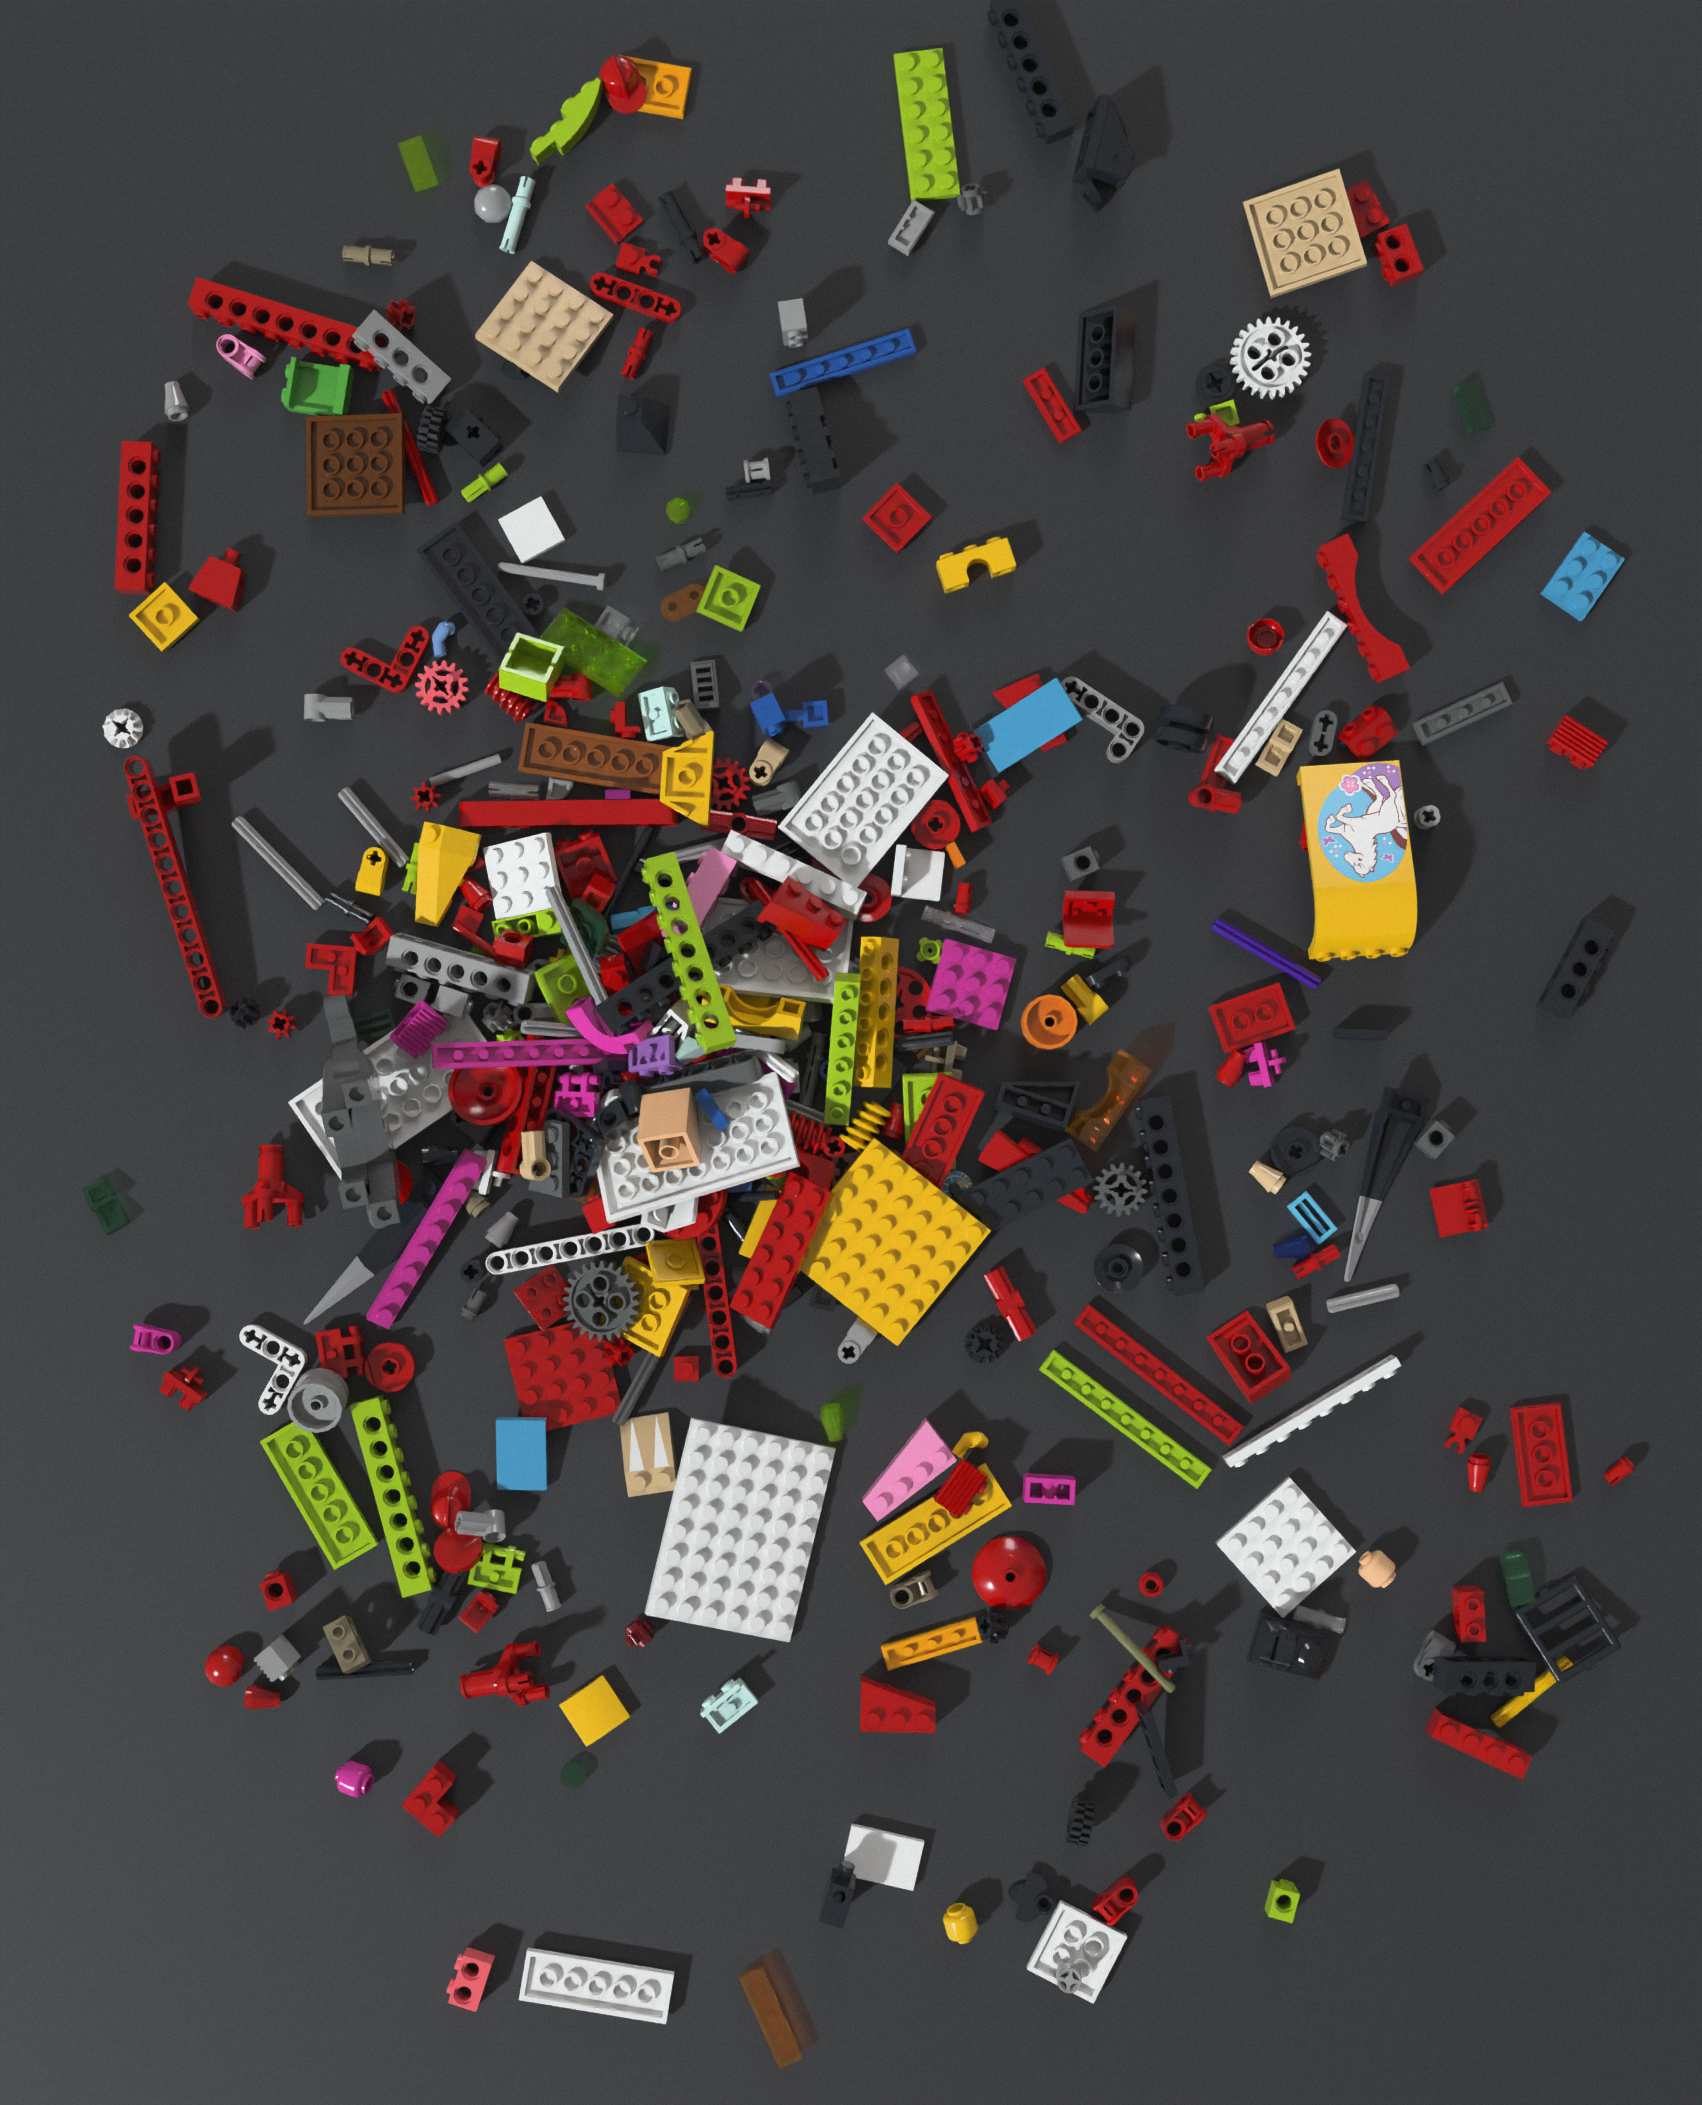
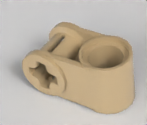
M768 737L750 767L749 775L751 782L758 787L767 785L777 769L783 764L790 750ZM764 769L766 777L761 776L757 779L755 771L760 772Z

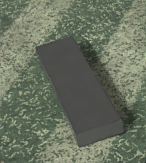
M1501 682L1412 723V726L1423 746L1512 705L1513 702L1504 682Z

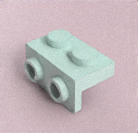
M740 1677L736 1681L731 1679L721 1687L722 1692L716 1697L714 1695L709 1696L701 1704L703 1706L700 1711L703 1718L706 1717L719 1734L758 1703V1699Z

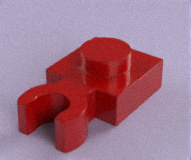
M622 242L615 266L616 269L640 275L641 270L644 269L649 275L658 276V270L652 269L650 266L654 262L661 264L662 259L657 255L646 257V249Z
M1458 1407L1448 1426V1429L1454 1433L1445 1440L1444 1446L1449 1449L1453 1442H1458L1456 1452L1462 1454L1465 1450V1438L1473 1440L1483 1418Z

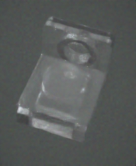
M610 606L606 607L594 625L624 647H627L630 641L634 639L639 629V626L630 618Z

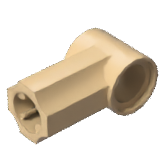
M544 1131L521 1132L523 1161L520 1164V1174L528 1180H545L551 1173V1166L546 1160ZM535 1164L537 1165L536 1174H534L533 1167Z

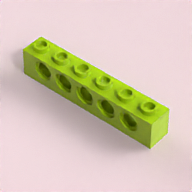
M836 972L824 1124L849 1126L861 974Z

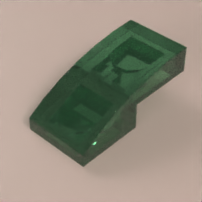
M105 1178L82 1189L91 1211L96 1213L105 1234L111 1235L131 1224L119 1199Z
M1519 1550L1499 1555L1510 1606L1515 1607L1535 1602L1533 1583L1525 1551Z

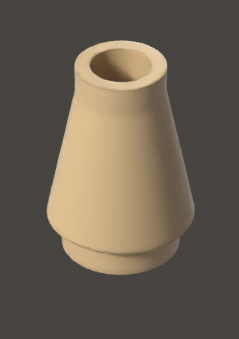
M1256 1161L1249 1171L1268 1193L1271 1191L1275 1195L1287 1180L1282 1172L1259 1161Z

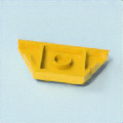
M708 731L706 735L694 740L690 739L679 747H672L664 751L662 758L660 802L704 827H709L714 731Z

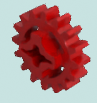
M728 757L725 763H721V760L716 758V765H713L712 771L714 790L711 795L710 808L716 804L718 811H721L723 806H726L727 810L731 811L732 804H735L738 808L740 807L739 799L747 800L743 793L751 789L745 785V783L750 781V777H743L746 769L741 768L739 770L738 761L732 765ZM727 769L725 773H715L716 770ZM736 774L740 779V789L734 785L733 780ZM727 779L731 789L724 787L722 790H719L720 785L717 780L724 782ZM723 796H733L730 800L721 801Z

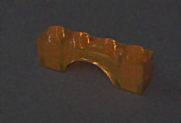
M1119 1049L1106 1068L1109 1075V1087L1103 1100L1092 1109L1078 1110L1064 1130L1095 1152L1098 1151L1152 1071L1136 1057L1122 1049Z

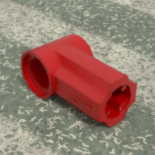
M572 673L570 676H559L557 681L554 682L549 698H570L576 701L592 700L593 674Z
M1210 785L1195 786L1188 794L1190 804L1196 808H1207L1237 814L1242 801L1241 793L1214 788ZM1201 790H1203L1207 795L1206 801L1204 803L1201 802L1199 799V793Z

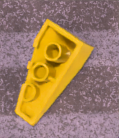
M424 822L418 850L415 922L439 927L452 903L454 892L458 886L461 887L464 882V874L468 867H472L476 860L481 835L444 825Z

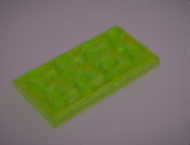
M566 607L562 609L539 637L540 640L563 646L564 662L619 698L647 662V660Z

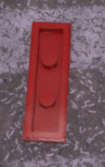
M1045 367L1023 379L1025 387L1060 445L1082 432Z
M1220 734L1216 735L1198 786L1210 785L1214 788L1224 789L1227 780L1215 772L1214 769L1234 743V739ZM1201 790L1199 793V799L1201 802L1204 803L1206 801L1207 795L1203 790Z

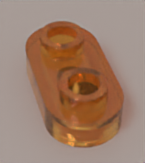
M690 584L667 596L661 603L662 615L668 621L675 622L694 613L698 608L705 589L699 584ZM697 592L699 594L698 599L692 600L690 598L691 593ZM670 604L677 605L675 611H669L668 607Z

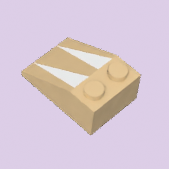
M669 1412L628 1418L626 1423L620 1426L628 1497L673 1491L678 1471Z

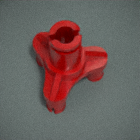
M1211 414L1203 420L1188 423L1186 430L1189 438L1194 439L1209 434L1213 442L1210 444V450L1214 449V452L1210 453L1214 460L1211 463L1196 466L1195 475L1197 479L1201 482L1216 476L1219 478L1228 476L1236 458L1242 457L1246 451L1272 444L1275 440V434L1264 435L1266 431L1274 429L1271 422L1263 420L1243 427L1229 426L1221 420L1218 414Z
M267 1144L259 1146L258 1182H255L254 1188L246 1196L242 1197V1206L245 1207L244 1228L258 1229L260 1228V1222H265V1220L273 1222V1203H285L287 1205V1227L303 1226L302 1212L303 1205L305 1204V1195L288 1185L287 1182H284V1155L282 1154L284 1146Z
M539 1642L507 1644L499 1663L493 1669L472 1672L469 1675L462 1674L459 1685L463 1698L470 1699L472 1696L476 1698L498 1694L501 1697L509 1696L515 1700L518 1706L528 1705L531 1701L549 1699V1685L547 1683L533 1685V1679H528L532 1677V1673L530 1671L521 1673L519 1667L521 1659L540 1656Z

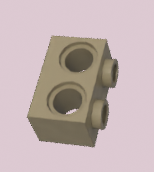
M345 1615L323 1627L343 1673L350 1674L372 1662L351 1617Z

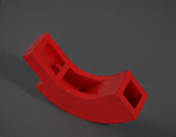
M194 772L170 777V783L159 787L167 814L186 809L202 800ZM151 789L142 791V797L148 798L151 794ZM132 794L126 795L132 820H138L139 815ZM152 809L148 817L158 815V812Z

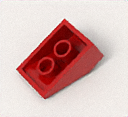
M1248 1311L1240 1314L1206 1337L1250 1404H1253L1292 1378L1290 1367Z

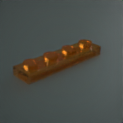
M761 1964L739 1974L741 1984L779 2069L801 2060L802 2053L763 1965Z

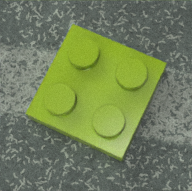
M715 565L696 612L741 632L744 629L761 585Z

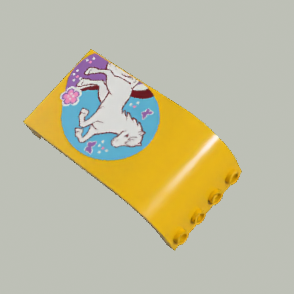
M1399 760L1301 766L1296 778L1297 786H1301L1315 905L1314 935L1308 949L1309 959L1324 962L1331 960V958L1339 957L1342 960H1351L1356 958V956H1366V958L1372 959L1386 954H1390L1392 957L1405 955L1411 948L1416 933L1417 892Z

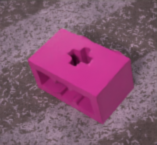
M1024 1473L1022 1498L1027 1503L1074 1505L1076 1480L1071 1475Z

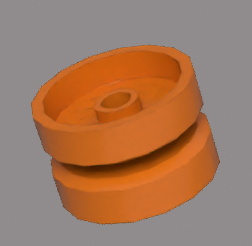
M1049 994L1034 999L1026 1006L1022 1013L1020 1024L1022 1033L1029 1043L1037 1048L1050 1050L1062 1047L1071 1040L1076 1032L1078 1021L1074 1008L1067 1000L1060 996ZM1046 1018H1053L1054 1023L1051 1024V1027L1045 1025Z

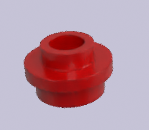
M1147 1572L1139 1579V1589L1146 1597H1156L1162 1592L1164 1583L1157 1573ZM1149 1580L1155 1581L1153 1588H1147L1146 1584Z

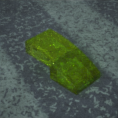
M420 135L398 143L415 192L439 185L422 136Z

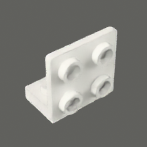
M897 844L891 895L939 901L945 853L906 848L907 845Z
M699 1197L644 1213L641 1217V1224L663 1233L694 1224L698 1215Z

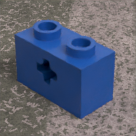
M773 693L750 703L752 712L764 737L770 735L773 738L784 732L783 728L787 727L786 719Z

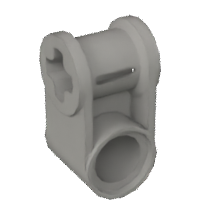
M858 1317L838 1348L839 1359L846 1364L857 1361L865 1348L876 1337L878 1331L861 1317ZM853 1346L855 1356H849L847 1359L844 1358V1351L842 1349Z

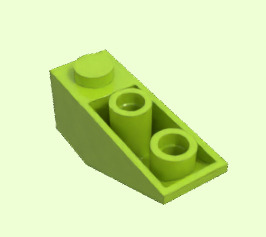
M552 908L491 921L494 938L500 937L505 929L533 936V939L564 934Z

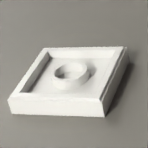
M541 496L498 519L522 564L565 542L561 531Z

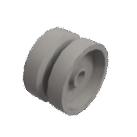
M316 1368L305 1372L297 1381L294 1390L288 1398L287 1409L290 1418L298 1427L309 1432L319 1433L333 1428L340 1420L348 1403L349 1390L347 1383L339 1374L330 1369Z

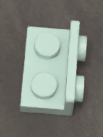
M662 686L638 694L647 742L684 736L683 727L672 712L675 705L679 703V696L675 688Z

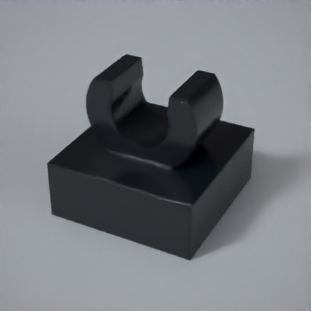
M607 1059L593 1064V1074L602 1075L601 1083L602 1086L606 1087L620 1084V1074L628 1071V1061Z

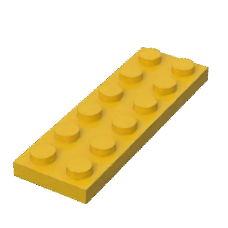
M986 1463L977 1468L987 1474L985 1481L988 1482V1485L980 1495L976 1493L971 1501L974 1504L966 1515L962 1513L959 1518L934 1501V1494L859 1541L885 1585L1012 1506Z

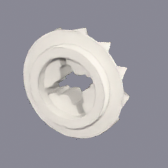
M125 708L114 710L110 715L106 716V721L102 725L106 739L110 744L118 748L132 747L140 740L143 734L141 718L135 712ZM127 722L126 728L130 734L124 732L118 734L119 728L115 723L124 724Z

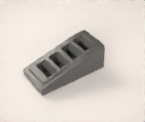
M715 660L690 662L696 709L698 712L721 709ZM711 668V672L698 674L696 672V669ZM712 677L710 682L698 683L697 680L699 678ZM713 686V691L699 692L698 689ZM714 696V700L700 702V697Z

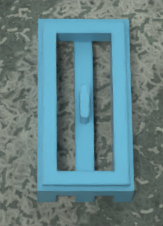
M1307 1191L1302 1192L1299 1197H1296L1293 1202L1286 1206L1317 1244L1322 1243L1338 1229ZM1304 1199L1309 1202L1328 1225L1329 1230L1326 1231L1302 1202ZM1298 1205L1321 1232L1322 1235L1320 1237L1296 1210L1295 1206Z

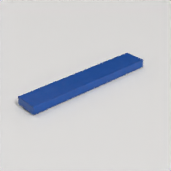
M910 328L769 373L776 398L779 399L788 396V393L819 386L917 354Z

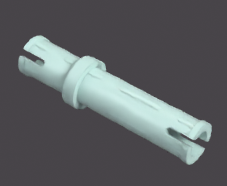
M525 176L520 178L516 196L511 201L513 204L502 243L499 249L507 253L509 250L510 254H515V248L526 212L531 207L530 199L536 181L529 177L527 180Z

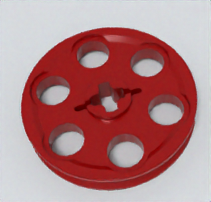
M897 967V975L900 978V982L896 986V998L902 990L900 998L904 1007L898 1008L895 1011V1023L903 1021V1018H915L912 1013L914 1007L921 1005L926 1008L931 991L928 983L922 976L904 967ZM913 981L920 982L923 986L921 994L912 995L908 990L909 984ZM894 1032V1038L918 1035L920 1032L907 1033L905 1035H897Z

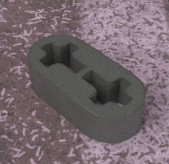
M1330 710L1319 712L1313 720L1308 750L1315 757L1321 758L1326 756L1333 746L1337 717ZM1326 715L1331 724L1326 726L1325 732H1323V723L1319 722V719L1324 718ZM1324 736L1322 743L1326 748L1318 752V747L1314 746V743L1319 742L1320 737Z

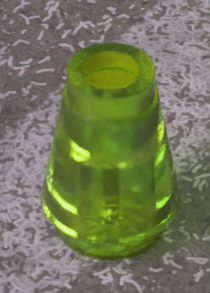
M829 1403L822 1405L819 1416L828 1441L835 1442L843 1439V1409L840 1408V1404Z

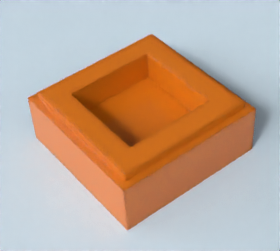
M955 842L948 844L945 850L955 868L959 869L965 866L966 862Z

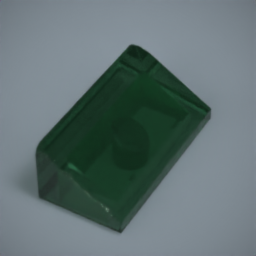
M1478 381L1457 384L1453 390L1468 435L1492 428Z

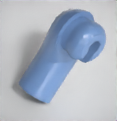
M443 621L439 623L432 634L435 657L447 655L445 639L448 635L451 636L455 633V625L452 622L447 623Z

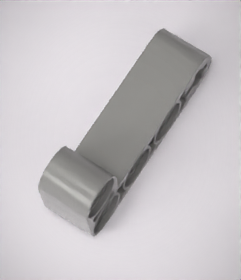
M1065 678L1061 682L1065 690L1070 685L1075 686L1074 692H1071L1069 697L1077 710L1115 735L1107 747V758L1113 763L1123 762L1143 735V722L1078 678ZM1084 691L1085 693L1082 695L1080 701L1078 702L1076 699L1078 698L1080 693ZM1088 697L1094 698L1097 702V707L1094 709L1087 708L1084 700ZM1108 711L1115 712L1118 720L1114 723L1108 722L1105 718V713ZM1135 725L1138 729V735H1128L1126 726ZM1115 745L1122 746L1125 751L1124 756H1115L1112 752V747Z

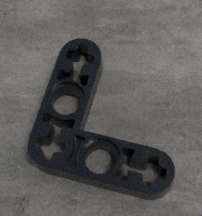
M565 1108L549 1109L545 1114V1121L553 1119L570 1123V1144L576 1147L577 1150L569 1170V1197H584L590 1191L604 1151V1137L600 1132ZM573 1125L578 1129L577 1137H574L572 1134ZM583 1159L588 1163L587 1171L582 1168Z

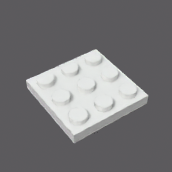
M541 833L483 848L496 920L552 908L545 894L546 890L552 886H558L561 891L551 833Z
M1060 1900L1026 1966L1027 1970L1058 1985L1056 1979L1057 1967L1063 1962L1075 1963L1080 1970L1082 1984L1074 1994L1094 2004L1127 1939V1934Z

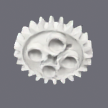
M1267 317L1265 324H1263L1260 319H1257L1255 327L1249 323L1246 327L1247 332L1244 330L1240 331L1239 336L1241 339H1235L1233 344L1236 347L1232 348L1230 353L1236 357L1231 358L1230 364L1237 366L1233 368L1232 373H1239L1236 382H1245L1243 390L1251 387L1252 396L1259 391L1261 399L1264 398L1266 393H1269L1272 400L1276 392H1278L1282 398L1285 395V389L1292 393L1294 390L1293 384L1299 387L1302 383L1300 378L1306 377L1307 372L1303 369L1310 367L1311 363L1305 360L1310 358L1311 353L1304 352V350L1308 348L1309 343H1301L1305 335L1300 334L1297 336L1295 334L1298 329L1297 326L1290 330V321L1280 325V318H1277L1273 324L1270 317ZM1268 338H1277L1279 341V345H1271L1268 341ZM1284 346L1289 347V349L1277 354L1274 361L1270 359L1256 371L1252 370L1253 367L1263 363L1267 356L1272 357ZM1256 351L1259 358L1251 359L1247 352ZM1282 358H1290L1293 362V365H1284L1282 362ZM1261 372H1270L1273 376V379H1264L1261 375Z

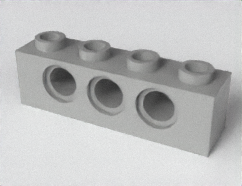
M376 310L370 313L352 335L355 339L354 343L365 352L368 350L374 356V361L383 369L387 367L394 373L393 378L402 386L407 385L413 390V396L421 403L426 402L429 405L451 380L447 374ZM376 336H381L386 340L387 345L385 348H380L376 345ZM397 353L402 354L406 359V364H397L394 355ZM414 371H421L424 374L425 381L423 383L415 380Z

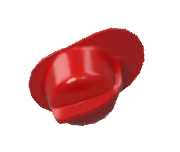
M610 56V59L601 67L599 74L608 102L619 113H634L641 108L646 96L645 86L634 61L626 56Z
M455 1471L445 1472L438 1476L433 1483L431 1492V1518L435 1525L446 1530L455 1526L456 1516L459 1511L470 1512V1483L464 1475Z

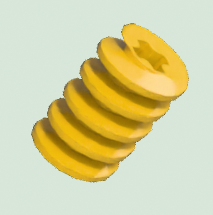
M870 1099L871 1103L862 1102L866 1109L865 1111L857 1109L856 1113L860 1119H850L854 1127L845 1126L848 1136L839 1135L844 1142L860 1153V1148L865 1149L867 1147L865 1140L871 1141L874 1138L871 1132L880 1133L876 1125L886 1124L882 1116L891 1117V1113Z

